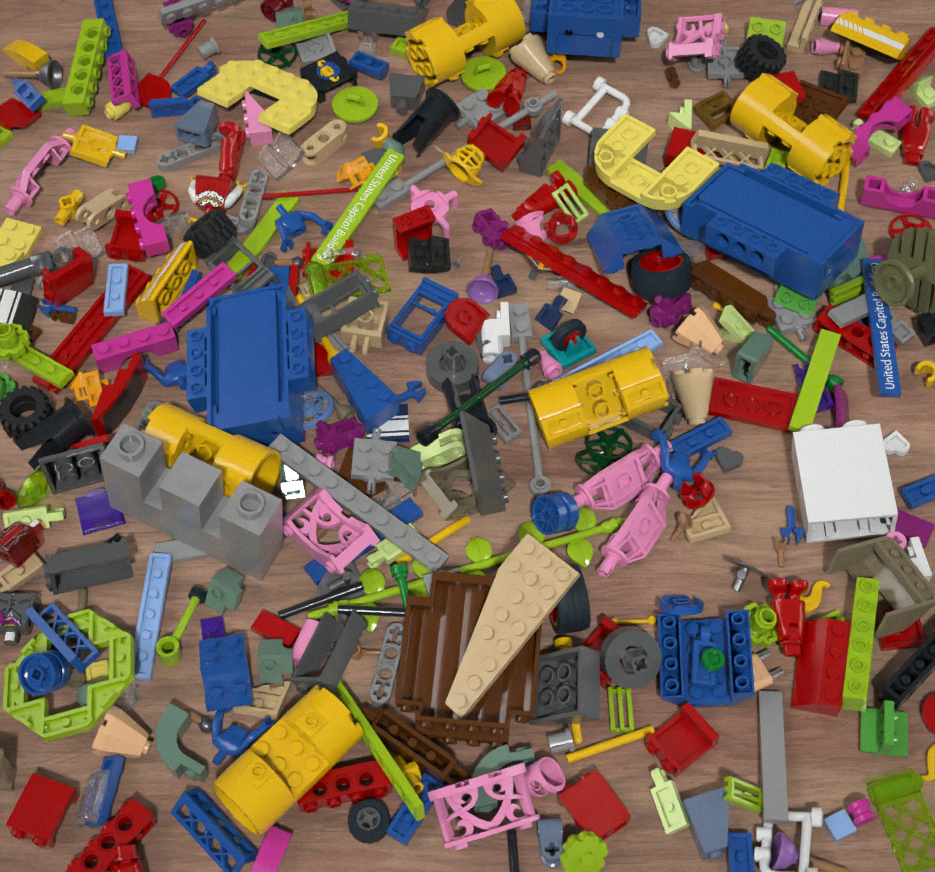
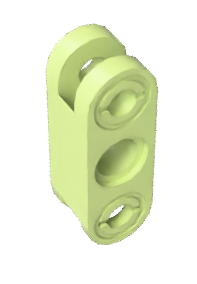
M457 428L447 430L439 434V438L427 447L419 443L410 448L411 450L421 452V461L423 462L421 473L429 468H438L467 453L463 430Z

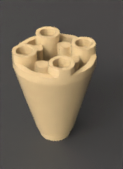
M528 33L519 45H515L510 49L511 60L541 83L549 85L556 79V71L539 35Z
M692 368L687 372H684V370L672 371L673 383L682 404L686 420H689V425L705 424L714 379L713 368Z

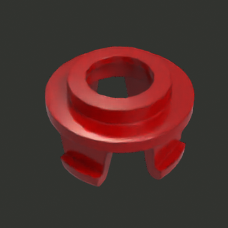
M563 210L554 211V216L545 223L547 236L556 244H567L576 237L578 224L574 217L564 213ZM566 224L569 226L570 231L568 234L558 236L556 234L557 226Z
M693 473L695 483L689 486L682 481V489L677 490L681 494L683 504L688 509H698L705 506L715 494V486L704 477L703 473ZM702 494L703 498L697 501L695 498Z

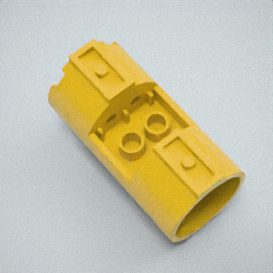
M514 0L465 1L467 6L465 9L466 23L452 29L444 22L443 17H434L404 32L406 36L405 41L408 43V46L405 47L406 55L415 74L425 76V85L433 87L447 79L449 81L458 79L460 77L459 74L465 72V53L474 50L473 46L475 45L486 56H494V58L502 56L504 54L503 51L523 40L526 34L524 18L517 3Z
M762 73L759 78L745 88L735 102L730 115L731 124L745 133V136L750 140L769 144L777 137L783 139L782 143L791 148L787 159V167L792 169V172L822 186L828 185V180L833 176L837 177L850 160L854 151L851 149V146L855 144V139L858 135L826 114H820L818 119L809 125L794 115L797 105L796 98L799 94L771 74Z
M647 346L527 390L538 425L549 450L669 406L668 401L666 402L669 395L663 377L655 362H652L654 357Z
M169 403L160 404L148 416L150 422L145 431L141 430V432L163 442L167 468L171 469L180 454L184 452L222 470L224 495L229 498L232 497L242 480L271 494L273 492L282 464L281 455L278 451L242 435H231L207 424L206 419Z
M315 685L273 727L210 784L215 795L232 816L248 832L250 831L256 837L260 838L364 737L360 724L358 722L353 724L351 712L324 687L319 690L318 685Z

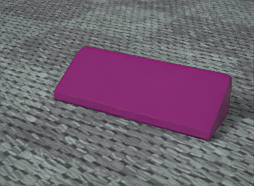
M836 384L831 395L834 402L832 408L834 428H840L845 423L850 422L847 394L840 384Z
M897 509L898 517L895 531L903 534L907 542H909L910 538L919 536L922 547L925 549L935 524Z

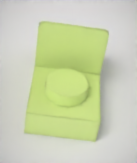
M933 76L918 77L907 90L923 107L932 108L935 106V90L930 86Z
M685 99L684 107H680V113H669L668 126L670 128L678 127L691 130L692 100Z
M732 305L725 306L719 320L723 325L720 332L725 340L744 345L755 330Z

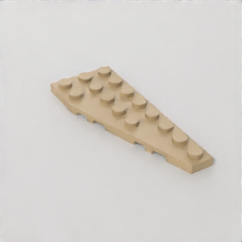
M528 533L497 571L445 704L463 719L471 712L581 576L576 570Z

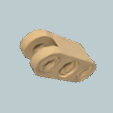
M339 119L330 121L301 145L304 165L308 167L319 165L347 142V127L344 121Z
M111 187L80 206L76 212L75 219L79 223H87L89 229L96 230L115 218L116 210H126L128 208L127 196L122 193L120 194L117 189Z

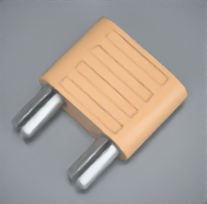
M769 649L759 654L752 653L755 692L773 684L774 679L784 675L782 668L769 673L762 663L763 660L772 656Z

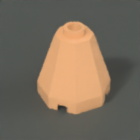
M701 305L694 310L696 312L694 316L690 314L672 338L678 343L708 356H711L713 353L718 355L724 348L722 343L725 339L708 310Z
M112 705L104 717L105 721L97 732L91 752L99 756L119 755L127 758H140L142 753L146 755L152 743L148 740L150 734L123 710Z

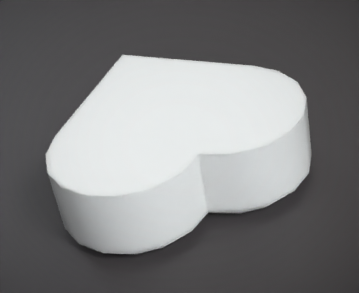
M657 27L648 28L646 36L648 45L651 48H659L669 39V34Z
M897 430L883 440L885 452L888 455L895 453L896 455L904 456L910 449L909 442Z

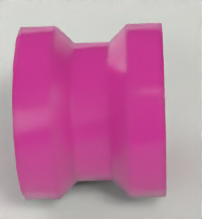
M868 798L858 800L847 806L849 814H852L854 817L853 823L855 827L866 825L877 818L875 812L870 809L871 803Z

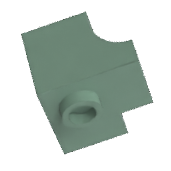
M302 6L284 8L282 11L275 12L277 28L304 22Z
M396 446L389 457L388 475L400 479V486L413 489L421 477L423 467L421 452Z
M227 567L211 578L204 604L220 614H224L228 609L235 611L239 608L242 597L244 577Z
M283 639L260 640L257 654L260 683H283V673H293L294 671L293 649L285 648L283 646Z

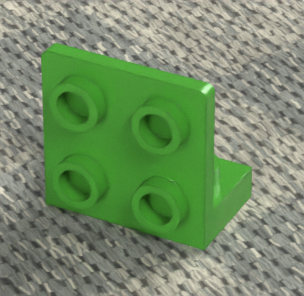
M781 284L774 302L783 305V308L799 314L801 312L812 316L817 302L823 293L816 300H813Z

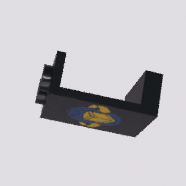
M338 51L300 68V77L308 80L316 89L319 104L326 101V90L346 80L353 86H357V71L354 67H350L347 59L341 56Z

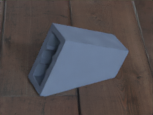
M200 100L176 121L173 126L177 140L207 148L210 145L219 120L215 104Z
M724 787L684 799L682 803L691 825L689 826L690 832L702 861L707 859L710 861L718 860L723 857L727 849L729 802L724 801V796L727 795V792H724Z

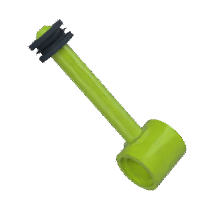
M196 586L191 588L188 594L191 600L172 637L166 636L157 642L156 650L163 665L172 667L181 661L182 652L179 641L198 604H203L206 600L207 592L204 589ZM173 649L171 653H165L167 650Z

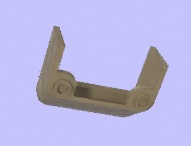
M882 536L839 548L827 570L829 575L847 570L856 580L857 577L880 579L879 591L894 610L885 614L874 635L876 639L906 630L935 605V589L898 542L889 536Z

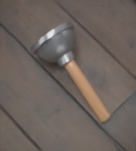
M49 60L36 71L4 70L2 73L5 78H37L50 89H58L62 83V69L56 60Z

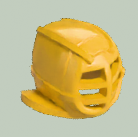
M468 144L460 149L458 148L453 153V156H450L448 152L443 154L446 166L457 180L475 187L482 185L483 181L477 177L482 170L485 154L478 147L474 146V144Z

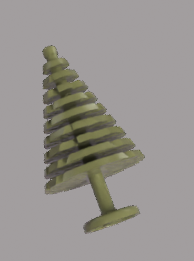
M905 229L903 231L902 244V234L898 233L891 242L887 260L881 261L876 266L873 274L874 286L880 298L890 306L900 307L907 304L914 310L918 307V312L926 314L930 310L931 305V314L935 313V229Z

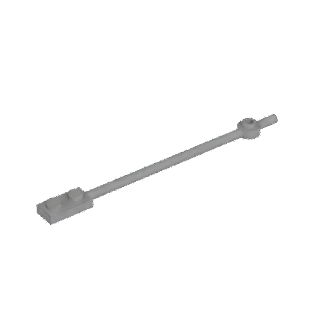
M553 90L540 99L536 97L528 98L524 102V109L498 125L505 129L526 115L532 117L540 115L543 105L558 96L556 91ZM440 159L406 181H403L400 177L387 185L373 206L381 213L410 195L409 187L416 184L446 165L444 159Z
M528 303L508 304L512 342L518 341L521 356L528 351L526 341L532 340ZM526 368L522 370L524 393H528L527 390L532 389L530 370ZM526 401L535 475L530 481V493L538 498L539 496L550 494L551 482L547 477L543 476L536 416L531 402Z

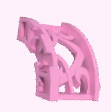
M723 14L679 17V23H676V39L674 42H669V48L666 49L667 59L675 62L681 56L705 55L706 59H716L717 55L721 53L722 44H720V40H724L725 17ZM699 23L700 29L696 31V27L693 24ZM687 24H691L692 29L690 31L686 30ZM700 37H701V41L703 42V43H693L694 41H696V40L699 39Z
M316 488L304 501L283 518V533L289 538L292 537L307 554L323 565L331 574L335 572L342 575L345 572L343 568L369 545L375 546L380 540L369 524L363 523L352 516L349 519L341 513L343 509L325 489ZM316 501L312 512L306 509L312 502ZM300 513L310 519L308 521L304 518H299V523L304 525L301 529L297 528L292 522ZM326 516L331 518L329 522L324 520ZM317 525L325 529L341 527L338 533L340 543L333 545L318 544ZM345 534H349V535H350V536H346L347 541H345V539L343 538V536H344Z
M524 763L427 792L430 802L433 801L445 839V849L454 847L455 851L469 847L467 842L517 826L519 830L532 827V821L540 819L539 814L536 815L523 774L527 772ZM513 782L517 794H513ZM499 784V792L505 791L504 795L493 793V785ZM482 786L486 794L491 798L503 800L500 809L491 822L479 819L467 812L477 801V787ZM467 793L471 796V801L465 807H462L460 804L466 802L462 800V795ZM444 798L448 805L451 807V809L454 811V813L450 816L448 815ZM512 799H519L524 816L517 818L513 815L514 809L520 808L516 804H510ZM506 815L511 823L499 826ZM457 816L461 817L462 820L457 823L456 829L459 826L466 828L465 834L459 837H455L450 820ZM474 826L486 830L472 835Z

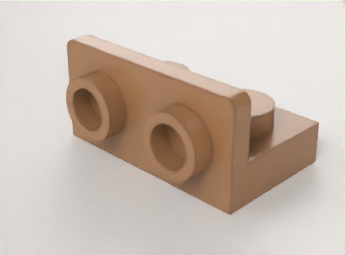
M847 38L846 44L841 45L839 55L842 58H838L836 68L840 69L839 73L841 69L859 73L858 80H860L866 49L849 46L850 39Z

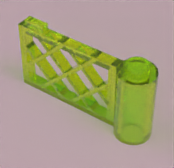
M377 253L367 254L365 258L326 265L318 262L308 263L304 268L310 296L313 297L333 285L332 281L334 284L340 281L345 274L347 276L350 275L352 272L348 270L353 266L361 269V275L364 271L373 275L370 280L372 284L370 287L374 286L378 294L391 292L382 255L378 256ZM379 262L380 268L377 272L368 268L370 263ZM337 269L342 273L337 279L330 275L329 270ZM378 278L384 282L385 286L376 287L373 285V282ZM358 291L351 296L360 297L363 294L361 291Z
M914 770L867 783L869 798L873 805L876 806L902 872H917L935 866V860L925 856L929 845L935 847V823L921 792V787H923L922 777ZM917 799L921 808L918 815L906 809L909 801ZM893 807L900 811L897 821L895 822L887 818L884 809ZM903 814L916 819L912 830L899 824ZM919 821L928 825L930 829L928 838L915 832ZM897 828L910 834L906 845L896 840L895 833ZM913 836L925 842L922 853L909 847ZM907 851L919 857L916 866L907 867L904 859Z

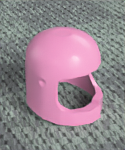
M543 211L531 212L516 221V225L524 227L532 235L539 236L543 242L547 239L546 230H540V223L545 219Z
M543 757L530 764L526 768L527 772L523 773L529 794L532 797H544L549 792L557 793L565 787V775L559 764L552 758ZM534 781L539 782L541 785H538V787L535 788Z

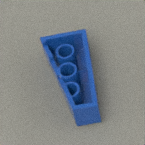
M345 348L330 358L331 374L341 391L346 395L348 403L356 412L357 418L362 422L367 435L373 432V428H379L400 413L399 397L348 349Z

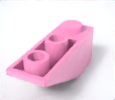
M245 92V100H242L243 111H247V113L243 114L245 125L249 126L245 128L246 139H250L251 146L273 144L272 127L258 122V115L264 110L248 92Z

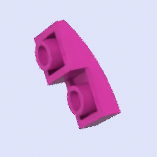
M271 826L264 838L251 872H277L293 834Z

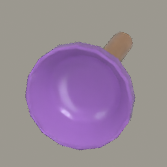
M488 248L486 251L482 274L475 277L467 285L468 296L478 303H491L498 296V287L490 277L494 256L492 248Z
M778 832L771 843L769 868L774 871L786 869L791 864L798 865L800 851L795 850L793 841L787 838L784 833ZM809 857V867L818 868V870L824 872H849L847 868Z

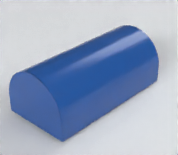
M358 50L348 61L351 68L354 67L355 70L379 80H384L389 71L388 62Z

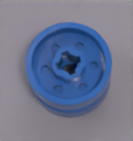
M567 492L539 496L532 506L534 525L545 535L572 530L577 525L579 519V509L575 499Z
M56 650L30 654L20 663L18 669L19 682L27 693L35 696L58 691L65 687L69 681V662L62 653Z

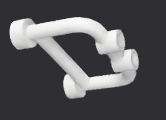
M599 76L592 87L597 93L577 115L568 110L563 116L562 123L568 127L574 125L592 135L593 127L582 122V119L608 93L623 102V105L616 109L614 115L611 118L609 117L602 127L610 129L625 113L629 115L630 99L624 93L607 85V80Z
M812 807V812L788 811L789 821H802L798 872H819L818 868H809L811 829L812 827L823 826V809ZM763 823V827H757L756 831L757 842H761V847H755V862H759L761 872H788L774 871L769 868L774 823Z

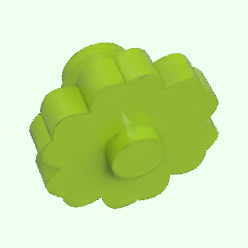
M1 323L0 360L8 361L11 357L17 359L25 354V347L31 344L28 332L23 330L19 324Z
M751 603L742 609L749 610L751 645L756 647L760 644L764 648L773 645L778 640L775 630L777 617L771 607L767 604H762L759 607L758 604Z
M582 831L580 834H572L563 844L564 852L559 856V860L565 872H599L605 865L603 858L608 855L607 844L593 831Z

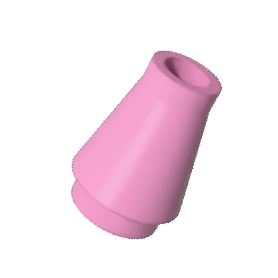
M820 37L813 39L811 44V52L816 54V56L838 53L840 50L839 42H833Z
M541 351V361L539 363L544 376L550 380L560 377L563 372L561 363L550 356L547 351Z

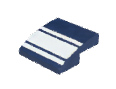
M400 404V413L379 427L381 429L380 440L409 442L408 404ZM372 433L367 435V439H372Z

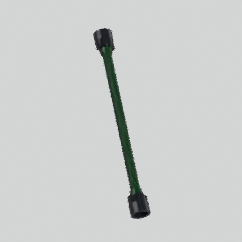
M535 348L526 351L520 356L521 359L515 366L437 424L432 425L429 423L416 434L418 442L424 447L432 444L439 438V433L445 427L460 417V411L467 412L521 370L526 368L530 370L541 361L540 352Z

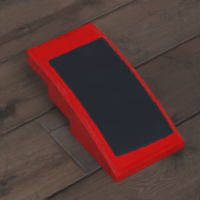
M133 353L127 370L118 369L113 385L104 384L91 418L98 437L112 434L129 414L139 398L148 379L141 354Z

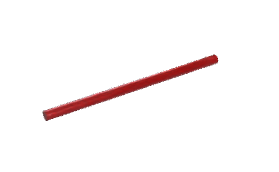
M202 19L159 77L164 78L206 23L205 19Z
M358 187L352 190L350 188L270 193L263 194V199L358 192Z

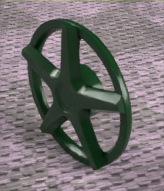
M290 43L293 46L292 48L284 49L282 46H278L270 50L263 49V44H261L257 56L258 60H262L264 63L280 69L290 67L296 60L298 51L294 43ZM294 52V56L288 61L285 55ZM260 53L270 55L267 62L261 58ZM275 60H280L282 63H284L280 65H272V63Z
M610 427L605 429L615 431L612 435H607L604 431L597 432L601 437L600 440L589 441L591 435L586 436L588 449L594 455L603 459H621L628 455L633 447L631 437L623 428ZM621 435H623L628 441L629 445L619 442L617 440ZM600 446L606 451V456L597 453L591 447ZM617 447L627 450L620 456H612L613 451Z
M588 448L577 456L578 466L591 476H595L598 472L610 466L609 462L613 461L594 455ZM593 449L597 453L606 456V451ZM590 454L592 459H581V457ZM582 464H590L595 473L584 468Z

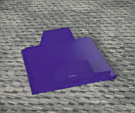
M102 487L87 491L86 496L75 498L83 535L126 524L123 513L110 507L107 490H104Z

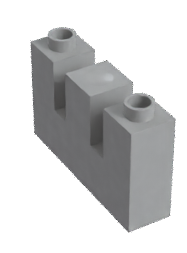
M123 423L99 458L110 507L262 581L283 547L282 499L243 480L232 497L229 498L224 495L222 470L184 452L180 454L172 468L169 469L166 467L163 442Z

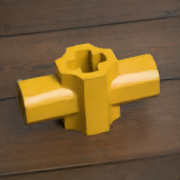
M75 189L70 195L59 199L60 210L54 217V221L58 225L64 226L68 220L75 219L78 205L84 198L81 191Z
M397 755L393 757L416 794H420L424 786L420 781L422 780L421 773L416 762L413 761L407 764L402 756Z

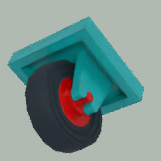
M579 319L566 321L561 326H558L555 331L540 338L542 346L550 356L561 363L563 371L597 352V348L586 336V326Z

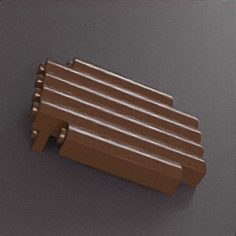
M433 571L430 597L407 595L395 705L400 708L401 712L413 713L414 709H418L415 713L416 731L431 742H434V739H442L445 744L456 745L457 741L467 742V746L480 747V743L490 744V748L496 749L503 745H509L511 718H515V722L529 723V720H534L542 624L465 719L461 718L445 704L495 576Z

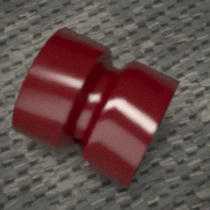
M264 0L260 5V10L268 20L276 22L275 12L292 7L293 0Z

